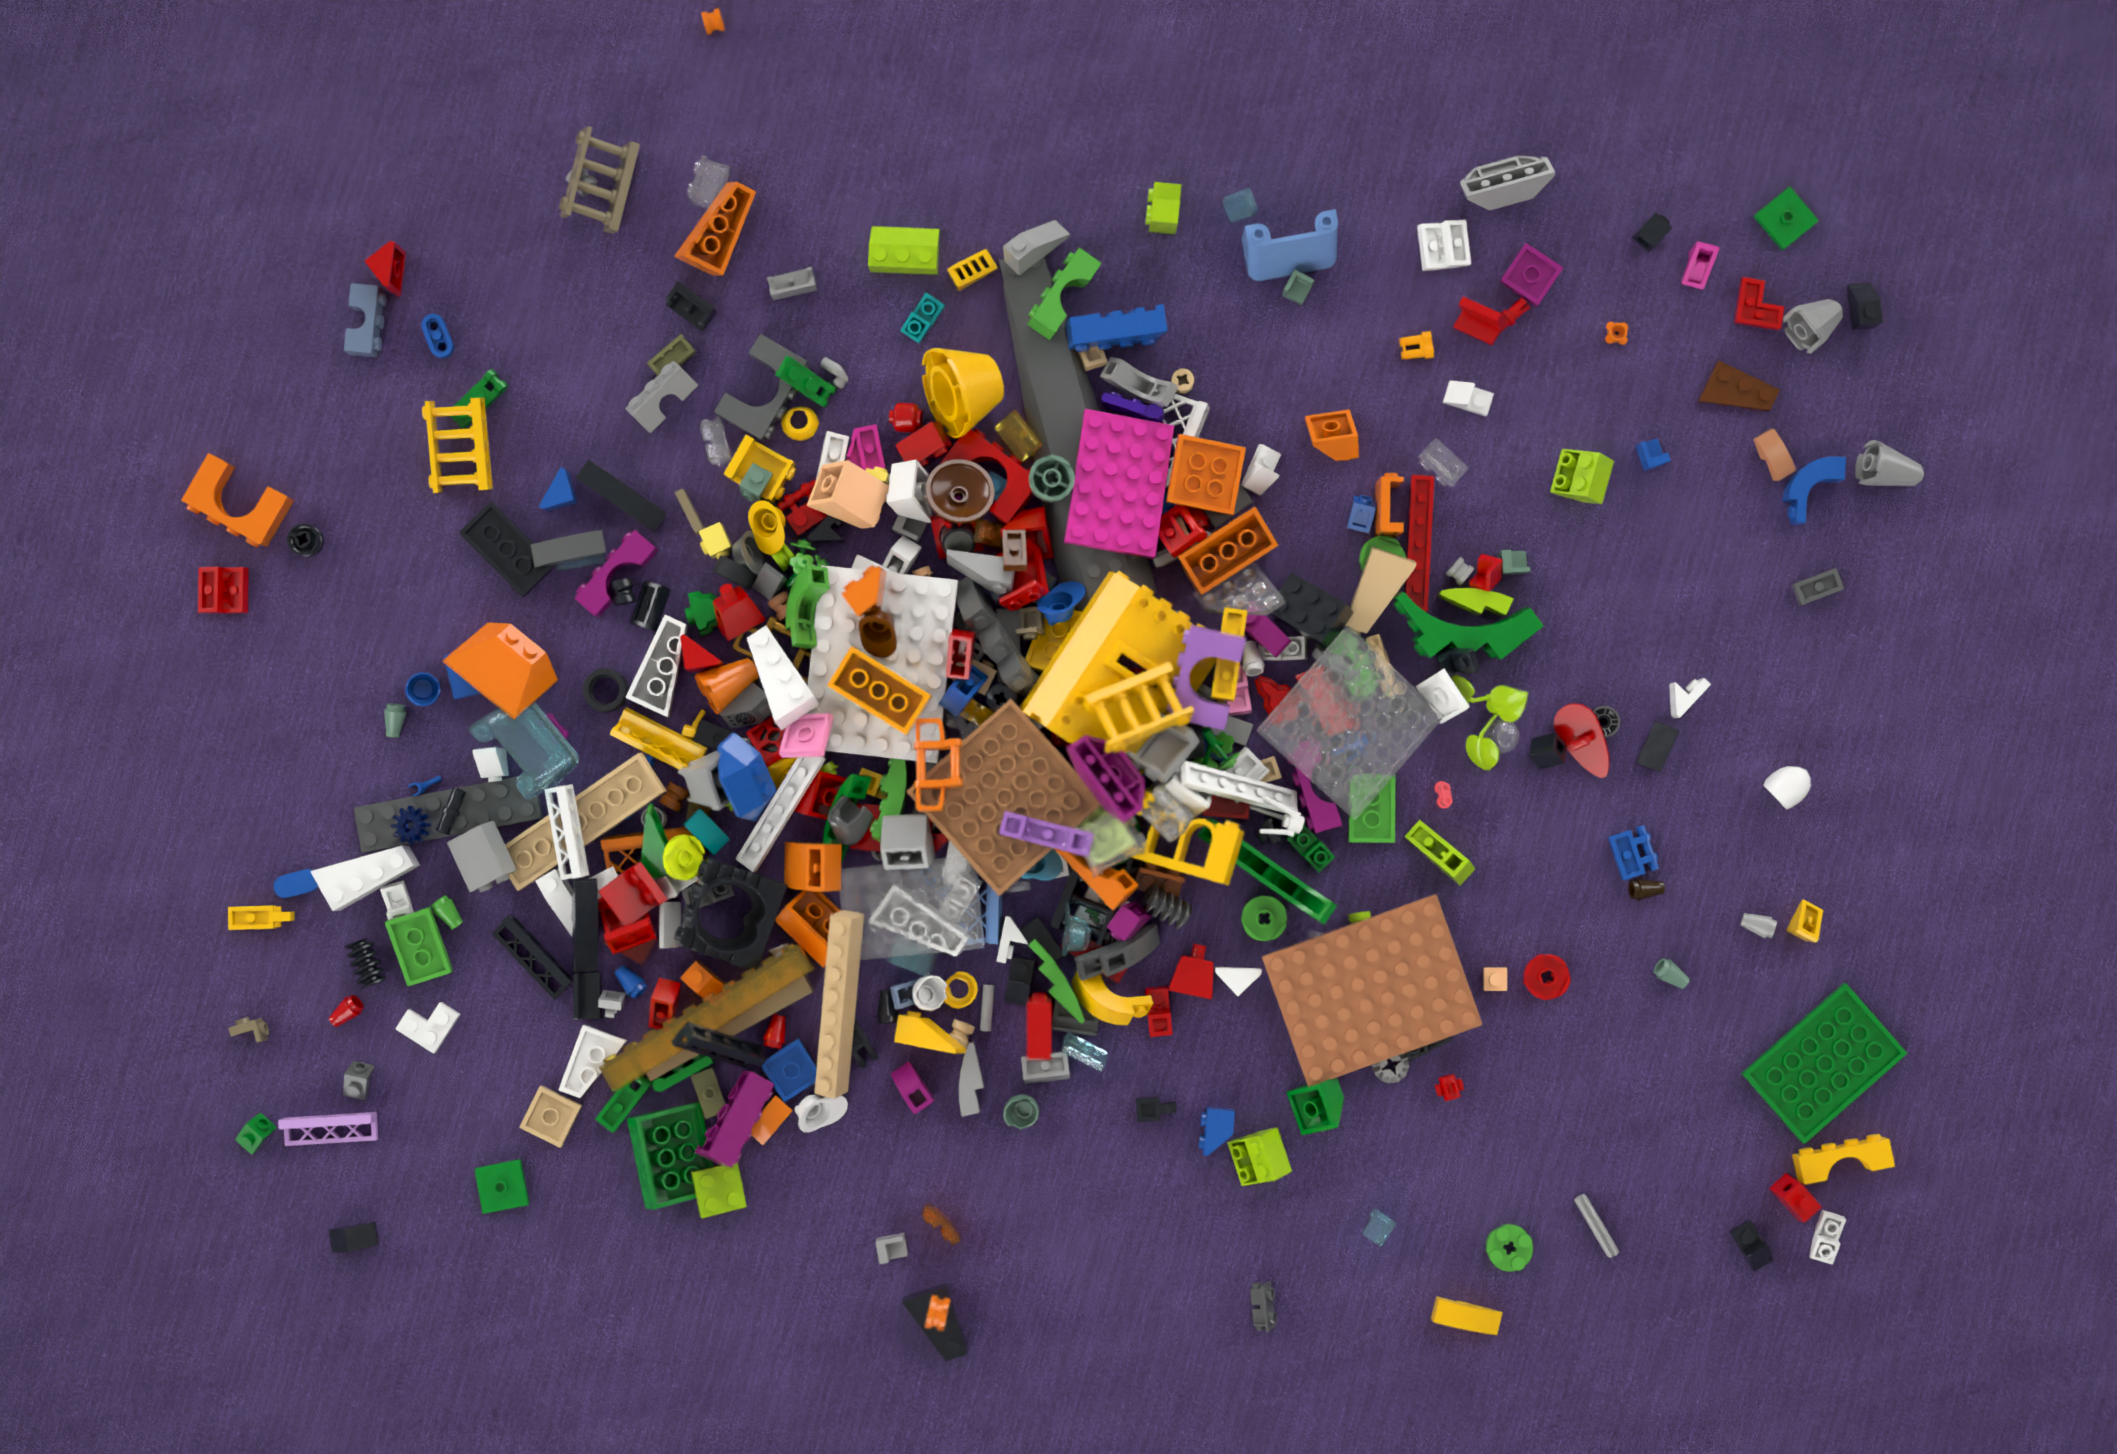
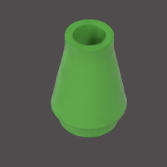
M446 895L431 905L433 908L432 912L452 930L463 922L452 899H449Z

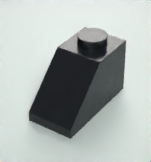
M1871 282L1848 284L1847 292L1852 330L1875 328L1883 323L1881 299Z

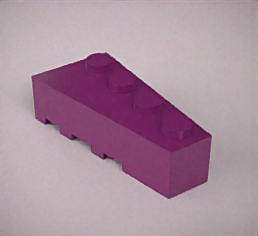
M743 1070L728 1095L730 1102L720 1108L717 1113L718 1122L712 1128H708L704 1135L707 1137L703 1147L698 1145L694 1153L717 1165L732 1168L733 1165L737 1164L741 1157L740 1151L743 1145L749 1141L752 1135L751 1129L754 1123L758 1122L762 1115L761 1109L764 1103L770 1099L773 1093L772 1087L774 1083L752 1071Z

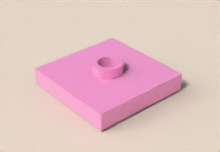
M831 713L805 714L787 726L779 750L780 756L782 758L824 756L834 719Z

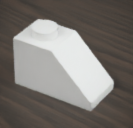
M902 535L891 548L883 566L898 574H907L922 547Z
M492 747L473 750V756L481 778H488V782L502 781L504 776H509L506 749Z

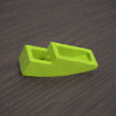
M1476 588L1441 590L1436 596L1477 616L1482 614L1483 609H1486L1501 617L1507 614L1514 599L1501 593L1488 592Z

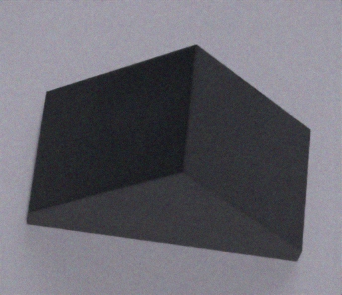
M375 1221L329 1229L332 1253H349L379 1244Z

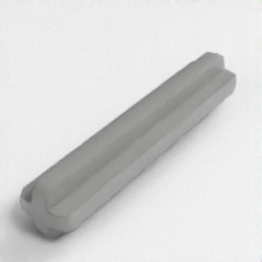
M1585 1194L1577 1196L1574 1199L1575 1203L1605 1254L1609 1258L1616 1256L1619 1250Z

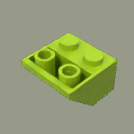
M1562 449L1550 492L1581 502L1602 504L1614 460L1599 452Z
M1278 1127L1261 1130L1227 1142L1241 1186L1274 1181L1292 1172Z

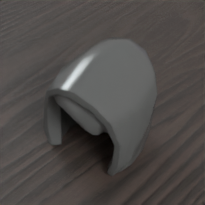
M844 795L833 806L829 813L828 821L838 842L851 846L864 837L874 816L865 806L861 810L849 797Z

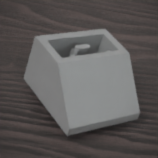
M927 814L883 816L880 850L884 870L930 867L935 857V849Z

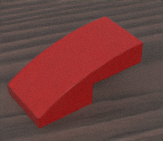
M1168 986L1145 988V996L1151 995L1153 1005L1147 1013L1150 1037L1173 1035Z

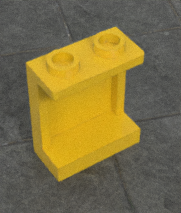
M745 435L724 475L740 485L752 463L773 473V477L764 490L762 498L774 504L776 499L780 500L785 492L783 487L786 481H791L797 470L794 468L796 464L794 461L781 456L756 442L750 436Z

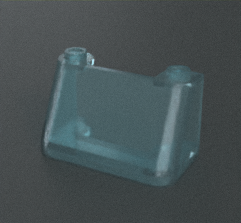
M535 702L515 720L500 708H497L476 721L468 729L480 742H488L496 737L524 771L517 779V788L526 800L544 793V789L554 788L578 765L579 758L576 751Z

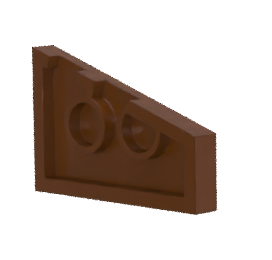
M1718 360L1697 402L1770 411L1780 389Z

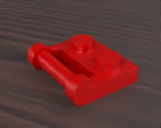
M1175 505L1161 516L1158 536L1172 557L1175 558L1196 542L1205 539L1207 532L1198 525L1190 513V507ZM1179 516L1183 517L1192 531L1187 536L1176 521V518Z

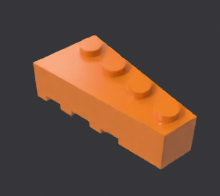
M739 182L726 183L674 257L712 276H723L756 191Z

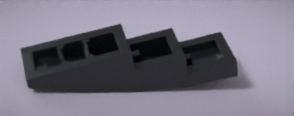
M589 459L575 477L653 532H655L667 515L666 512Z
M597 878L573 880L571 915L573 922L572 968L574 972L597 971L598 881Z

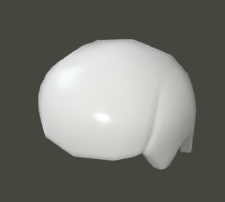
M927 975L919 978L912 990V997L916 1006L921 1010L927 1011L940 1008L947 998L945 992L946 982L939 976Z

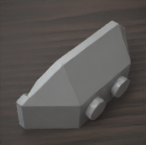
M1515 156L1474 168L1465 179L1460 181V186L1467 200L1490 211L1533 199L1555 176V171L1547 157Z

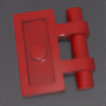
M815 479L807 484L806 482L800 485L801 488L791 495L787 494L783 497L784 500L777 504L781 511L788 507L792 510V513L786 516V519L798 536H801L828 516L825 513L807 506V503L799 508L795 504L804 496H807L808 499L810 498L816 482Z

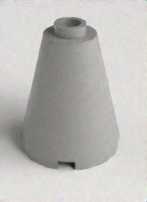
M1869 441L1863 447L1867 448L1864 454L1858 455L1855 465V477L1860 479L1858 483L1861 485L1915 486L1923 479L1924 471L1919 463L1880 441Z

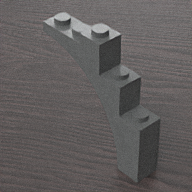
M966 577L958 582L956 598L963 620L977 633L983 651L997 664L1003 682L1015 694L1018 692L1025 699L1039 676L1031 668L1003 628L987 599L983 587L969 577Z

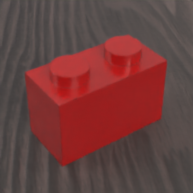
M940 421L928 423L895 444L904 462L917 459L923 468L930 464L928 460L945 455L948 452L947 448L953 445Z

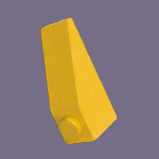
M908 1011L907 1014H898L894 1042L954 1054L966 1053L964 1046L930 1018L921 1017V1012Z

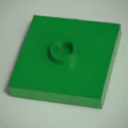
M1790 186L1753 216L1782 251L1819 221Z
M521 1159L474 1169L483 1214L530 1204Z

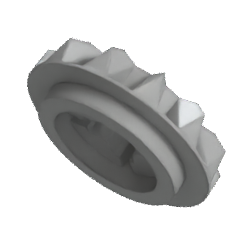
M1405 1053L1389 1058L1392 1061H1400L1394 1066L1395 1074L1389 1068H1384L1388 1064V1059L1372 1064L1374 1074L1386 1083L1399 1082L1406 1076L1409 1068L1408 1057Z

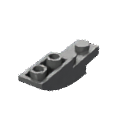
M1154 922L1142 927L1127 941H1119L1113 938L1114 943L1075 957L1079 978L1083 981L1102 973L1108 977L1145 958L1160 944L1156 923Z

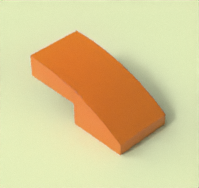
M775 1095L763 1109L758 1122L754 1123L751 1129V1136L764 1145L793 1110Z

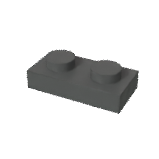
M1837 568L1791 585L1799 606L1844 589Z

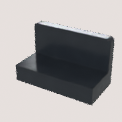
M578 972L573 974V1020L602 1018V1008H598L599 998L602 994V972Z

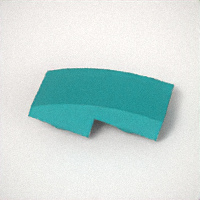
M926 292L900 331L917 343H920L946 305Z
M700 808L683 824L713 855L730 840Z

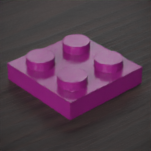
M1525 243L1499 282L1537 307L1563 267Z

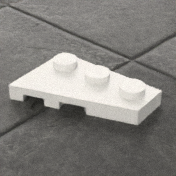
M584 1024L559 1091L581 1098L627 1040Z

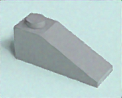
M1056 220L1024 231L1003 246L1004 262L1018 275H1021L1068 239L1070 233Z
M947 550V564L989 591L997 594L1012 592L1016 571H1003V557Z

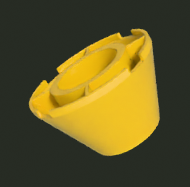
M932 348L924 354L922 365H926V375H922V381L931 412L935 420L940 421L942 426L946 427L948 436L952 438L962 437L1002 401L1004 385L1000 370L995 361L987 354L942 348Z

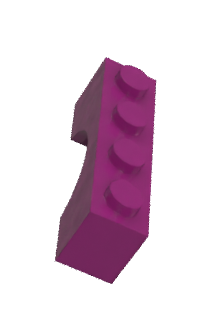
M636 530L628 532L621 540L623 544L617 550L613 549L606 557L608 561L602 567L598 566L591 574L592 579L587 584L583 583L576 591L577 596L574 599L597 618H600L613 603L610 593V582L615 572L627 565L645 567L659 551Z
M1316 738L1287 746L1288 751H1285V756L1288 764H1292L1295 771L1292 773V778L1295 786L1300 787L1301 795H1298L1301 807H1306L1308 816L1305 817L1308 829L1313 830V833H1319L1342 826L1336 803L1321 800L1315 795L1311 787V772L1315 765L1322 760Z

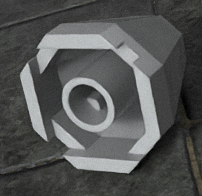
M1830 299L1796 306L1783 317V322L1788 323L1785 333L1797 349L1803 350L1806 348L1808 349L1807 353L1811 354L1828 339L1841 321L1843 309L1838 302Z

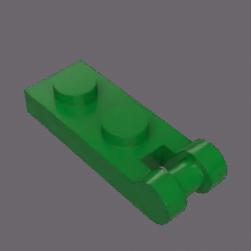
M787 355L775 376L823 408H826L829 403L827 401L828 398L837 389ZM819 387L823 389L820 396L816 394Z
M490 369L454 406H468V403H471L470 398H485V408L487 409L507 390L509 385L504 380L501 381L497 377L498 374L493 369ZM490 383L494 386L491 392L486 388ZM469 415L450 416L462 429H466L473 423L472 417H469Z
M699 1054L692 1058L694 1063L686 1067L683 1063L672 1069L673 1075L656 1078L652 1084L653 1089L661 1092L714 1063L716 1059Z
M637 1068L630 1073L595 1119L612 1133L618 1129L653 1084V1080L650 1081L649 1078H645ZM634 1081L641 1085L637 1091L631 1087Z

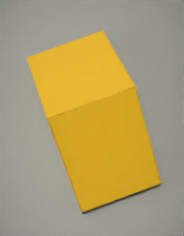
M1802 900L1786 931L1804 941L1816 943L1819 939L1823 910Z

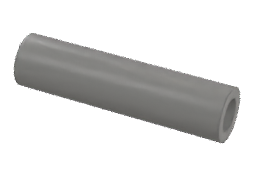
M983 984L980 1031H991L995 985Z

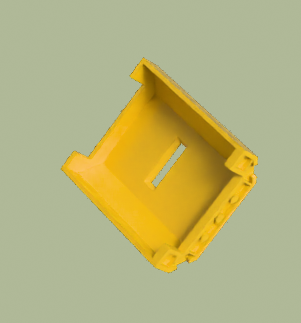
M1109 571L1019 707L1025 715L1045 726L1070 744H1073L1085 735L1110 740L1098 713L1094 711L1087 713L1083 703L1085 696L1136 676L1116 662L1122 653L1147 671L1170 662L1174 670L1169 681L1171 687L1174 676L1180 675L1181 666H1177L1180 652L1185 653L1186 644L1182 643L1185 629L1190 630L1191 625H1194L1189 622L1191 617L1180 610L1178 613L1171 609L1173 605L1163 598L1158 600L1152 596L1154 592L1145 585L1139 587L1129 581L1130 578L1120 571L1117 573ZM1205 657L1196 662L1192 667L1189 681L1195 693L1216 663L1217 657ZM1157 686L1156 689L1150 687L1148 692L1158 712L1169 716L1171 712L1167 711L1168 700L1161 686ZM1135 693L1128 696L1127 701L1140 727L1152 723L1153 721L1140 695ZM1115 702L1108 704L1106 710L1119 736L1132 731L1119 704ZM1150 736L1127 745L1123 752L1126 754L1127 751L1136 754Z

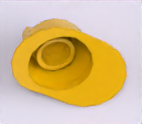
M767 501L755 502L750 507L748 513V520L755 542L763 553L768 555L776 554L784 545L785 516L779 508Z

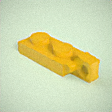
M281 906L228 907V930L274 929L282 927V921H295V912H282Z

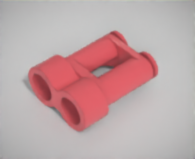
M1444 781L1437 782L1434 785V791L1438 795L1436 804L1439 808H1448L1453 802L1450 785Z

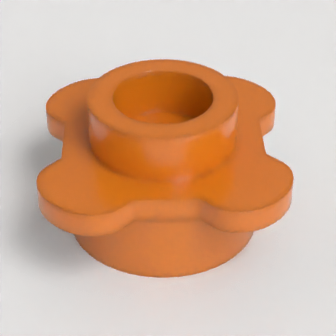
M1608 322L1606 324V343L1626 344L1628 341L1626 337L1628 325L1625 322Z

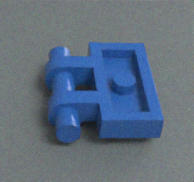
M1645 825L1636 827L1638 836L1634 838L1631 830L1607 837L1623 881L1645 874L1643 864L1648 863L1651 871L1659 869L1657 863L1659 858L1657 853L1653 851L1650 842L1652 838L1650 833H1647ZM1641 843L1645 856L1640 857L1637 844Z

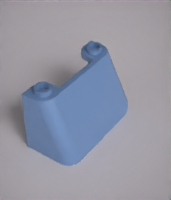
M1336 209L1319 213L1315 219L1316 231L1271 239L1269 229L1265 225L1252 224L1245 226L1241 241L1249 277L1255 281H1263L1290 276L1294 270L1307 273L1332 267L1337 259L1338 219Z

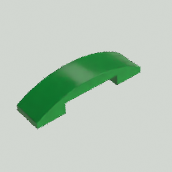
M851 774L836 794L830 811L844 795L849 797L855 805L858 798L865 799L872 778L870 776ZM827 817L823 843L840 844L831 829ZM842 844L841 862L844 860L848 845Z

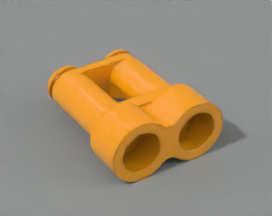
M1431 331L1421 332V335L1399 338L1400 347L1402 346L1403 352L1401 351L1402 360L1421 357L1425 359L1434 358ZM1419 344L1420 347L1413 350L1405 349V346Z

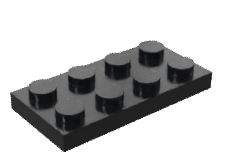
M492 501L459 532L523 598L556 567L555 564L542 567L534 566L530 546L534 543Z

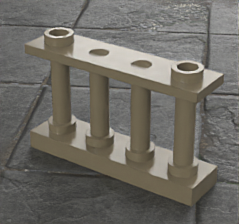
M587 126L582 131H579L576 137L578 148L566 195L561 198L559 209L562 210L560 217L566 218L573 211L602 221V224L605 225L603 231L613 234L619 230L640 144L631 141L622 147L591 137L593 127ZM591 146L619 156V159H621L620 167L614 169L585 159L587 147ZM582 167L612 177L616 181L614 190L611 189L609 191L580 181ZM577 189L607 199L610 203L609 210L604 213L575 203L574 199Z

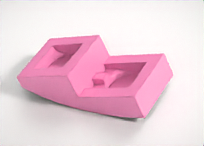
M1239 665L1234 702L1227 701V704L1230 705L1229 716L1252 713L1247 675L1242 670V665Z

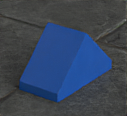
M560 467L538 506L547 512L578 503L570 473Z

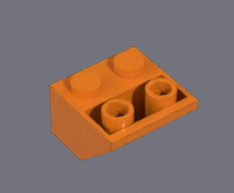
M880 566L869 567L862 573L864 577L857 582L852 580L844 586L845 591L841 595L858 617H865L869 612L876 610L878 606H882L887 573Z

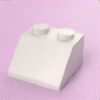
M917 459L892 464L886 501L897 515L930 523L933 510L928 504L925 493L929 474Z

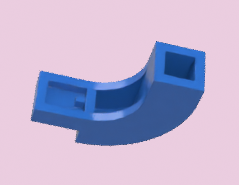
M1830 456L1820 458L1803 466L1793 474L1785 487L1782 502H1791L1787 511L1790 525L1806 523L1807 497L1814 484L1818 482L1839 483L1845 480L1846 457Z

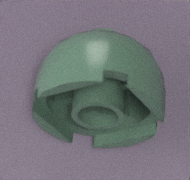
M1048 455L1034 463L1030 469L1028 481L1030 489L1036 497L1042 501L1055 502L1060 501L1070 493L1074 486L1075 475L1071 465L1064 458Z

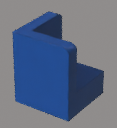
M1658 439L1647 442L1643 441L1635 446L1644 471L1665 465L1671 461L1668 452L1663 454Z

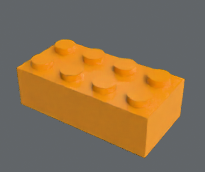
M853 646L850 647L827 685L905 735L910 734L915 726L916 719L920 718L933 697L928 692Z

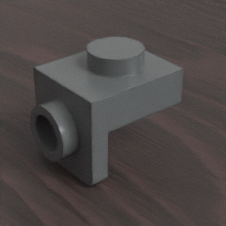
M352 1061L344 1074L343 1096L365 1101L369 1094L370 1076L374 1072V1065Z

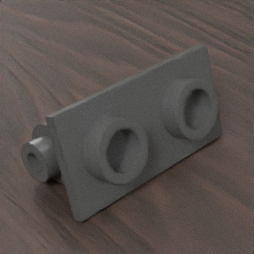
M1271 1281L1263 1285L1260 1282L1252 1283V1288H1250L1251 1304L1260 1305V1308L1252 1309L1253 1325L1256 1326L1257 1331L1265 1330L1266 1328V1332H1269L1277 1324V1313L1273 1307L1275 1299L1274 1288H1271Z

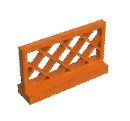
M686 827L664 829L668 841L674 836L681 834L694 836ZM644 832L603 837L601 839V847L604 851L606 869L614 867L616 873L618 871L623 873L624 870L621 866L627 859H630L635 864L639 861L632 857L631 854L637 848L642 849ZM619 851L626 857L618 866L611 861L610 852Z

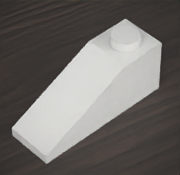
M554 869L535 880L548 904L572 936L573 889L567 879L561 880L559 869Z

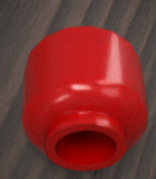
M898 402L894 410L889 411V423L893 424L895 431L914 433L918 427H922L923 411L915 403Z

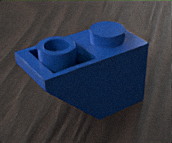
M1206 1107V1112H1201L1200 1125L1204 1126V1135L1199 1136V1149H1202L1203 1155H1210L1233 1135L1234 1109Z

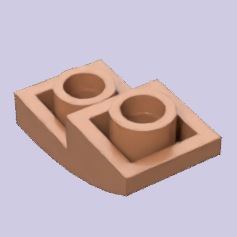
M1771 428L1753 439L1760 459L1767 462L1773 480L1779 481L1796 471L1792 458L1775 429Z

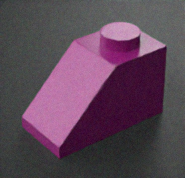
M1252 606L1247 611L1244 632L1276 658L1292 641L1255 607Z
M1136 901L1121 906L1107 925V928L1111 930L1110 934L1117 940L1127 941L1151 919L1152 914L1145 912L1144 908Z

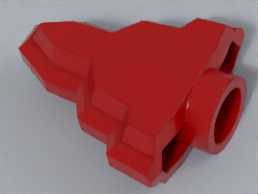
M1261 675L1254 681L1258 694L1264 699L1263 707L1268 713L1267 719L1274 728L1284 720L1290 723L1302 711L1299 705L1306 698V695L1300 689H1292L1286 684L1278 685L1274 680Z

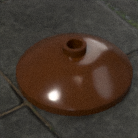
M963 459L949 460L935 467L927 479L925 489L926 499L931 509L939 517L949 522L960 524L974 522L983 517L991 508L995 493L994 484L989 474L978 464ZM959 496L962 500H956L955 497Z

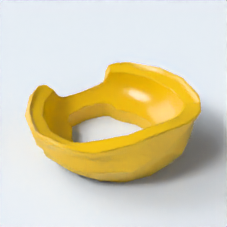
M799 406L793 407L785 413L781 425L788 437L793 440L802 441L809 439L816 433L819 421L812 409ZM795 411H804L808 418V423L802 429H795L790 423L791 417Z
M955 972L945 981L947 984L945 988L947 998L944 1002L947 1005L960 1009L970 1005L976 998L978 992L977 982L969 973ZM954 979L967 983L969 991L965 997L956 998L952 995L949 984Z

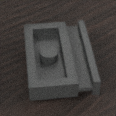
M1055 999L1051 1030L1097 1036L1099 1019L1089 1013L1079 1002L1085 1021L1081 1024Z

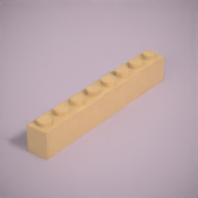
M847 910L830 915L815 1094L834 1099L848 1092L864 914Z

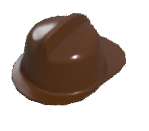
M878 606L876 610L862 617L858 622V628L863 648L875 657L884 658L894 654L897 649V639L894 628L895 621L889 613L882 611L881 606Z

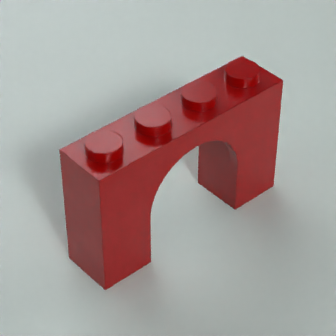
M978 429L969 430L957 440L941 463L954 459H963L976 464L983 461H992L1001 465L1007 472V485L989 511L991 515L1006 525L1025 508L1034 496L1028 481L1031 468L1026 470L1021 466L1022 462L1012 454L1010 457L1003 453L1004 449L993 441L990 444L985 440L986 436Z
M1033 992L1032 996H1028L1027 1060H1051V996H1047V992Z

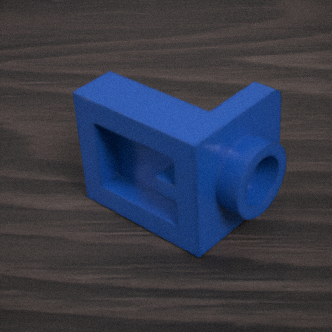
M1366 495L1354 496L1347 528L1369 533L1376 511V501Z

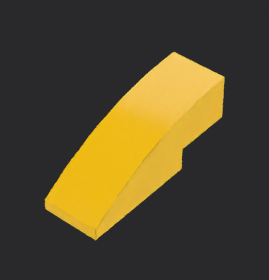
M1436 1296L1431 1320L1435 1323L1455 1328L1497 1335L1503 1312Z

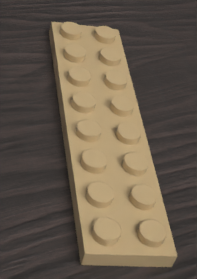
M642 752L636 754L575 796L584 847L666 792V789ZM560 814L557 818V823L561 828H563ZM549 815L505 844L517 870L509 874L510 880L517 891L524 889L558 865ZM564 837L561 841L562 848L567 851L566 841Z

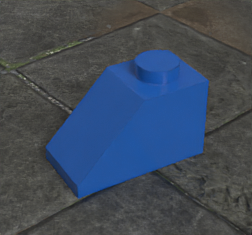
M972 665L969 680L957 678L948 688L939 704L955 717H958L989 677Z

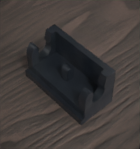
M679 281L676 282L665 299L667 307L702 332L717 313L712 305Z

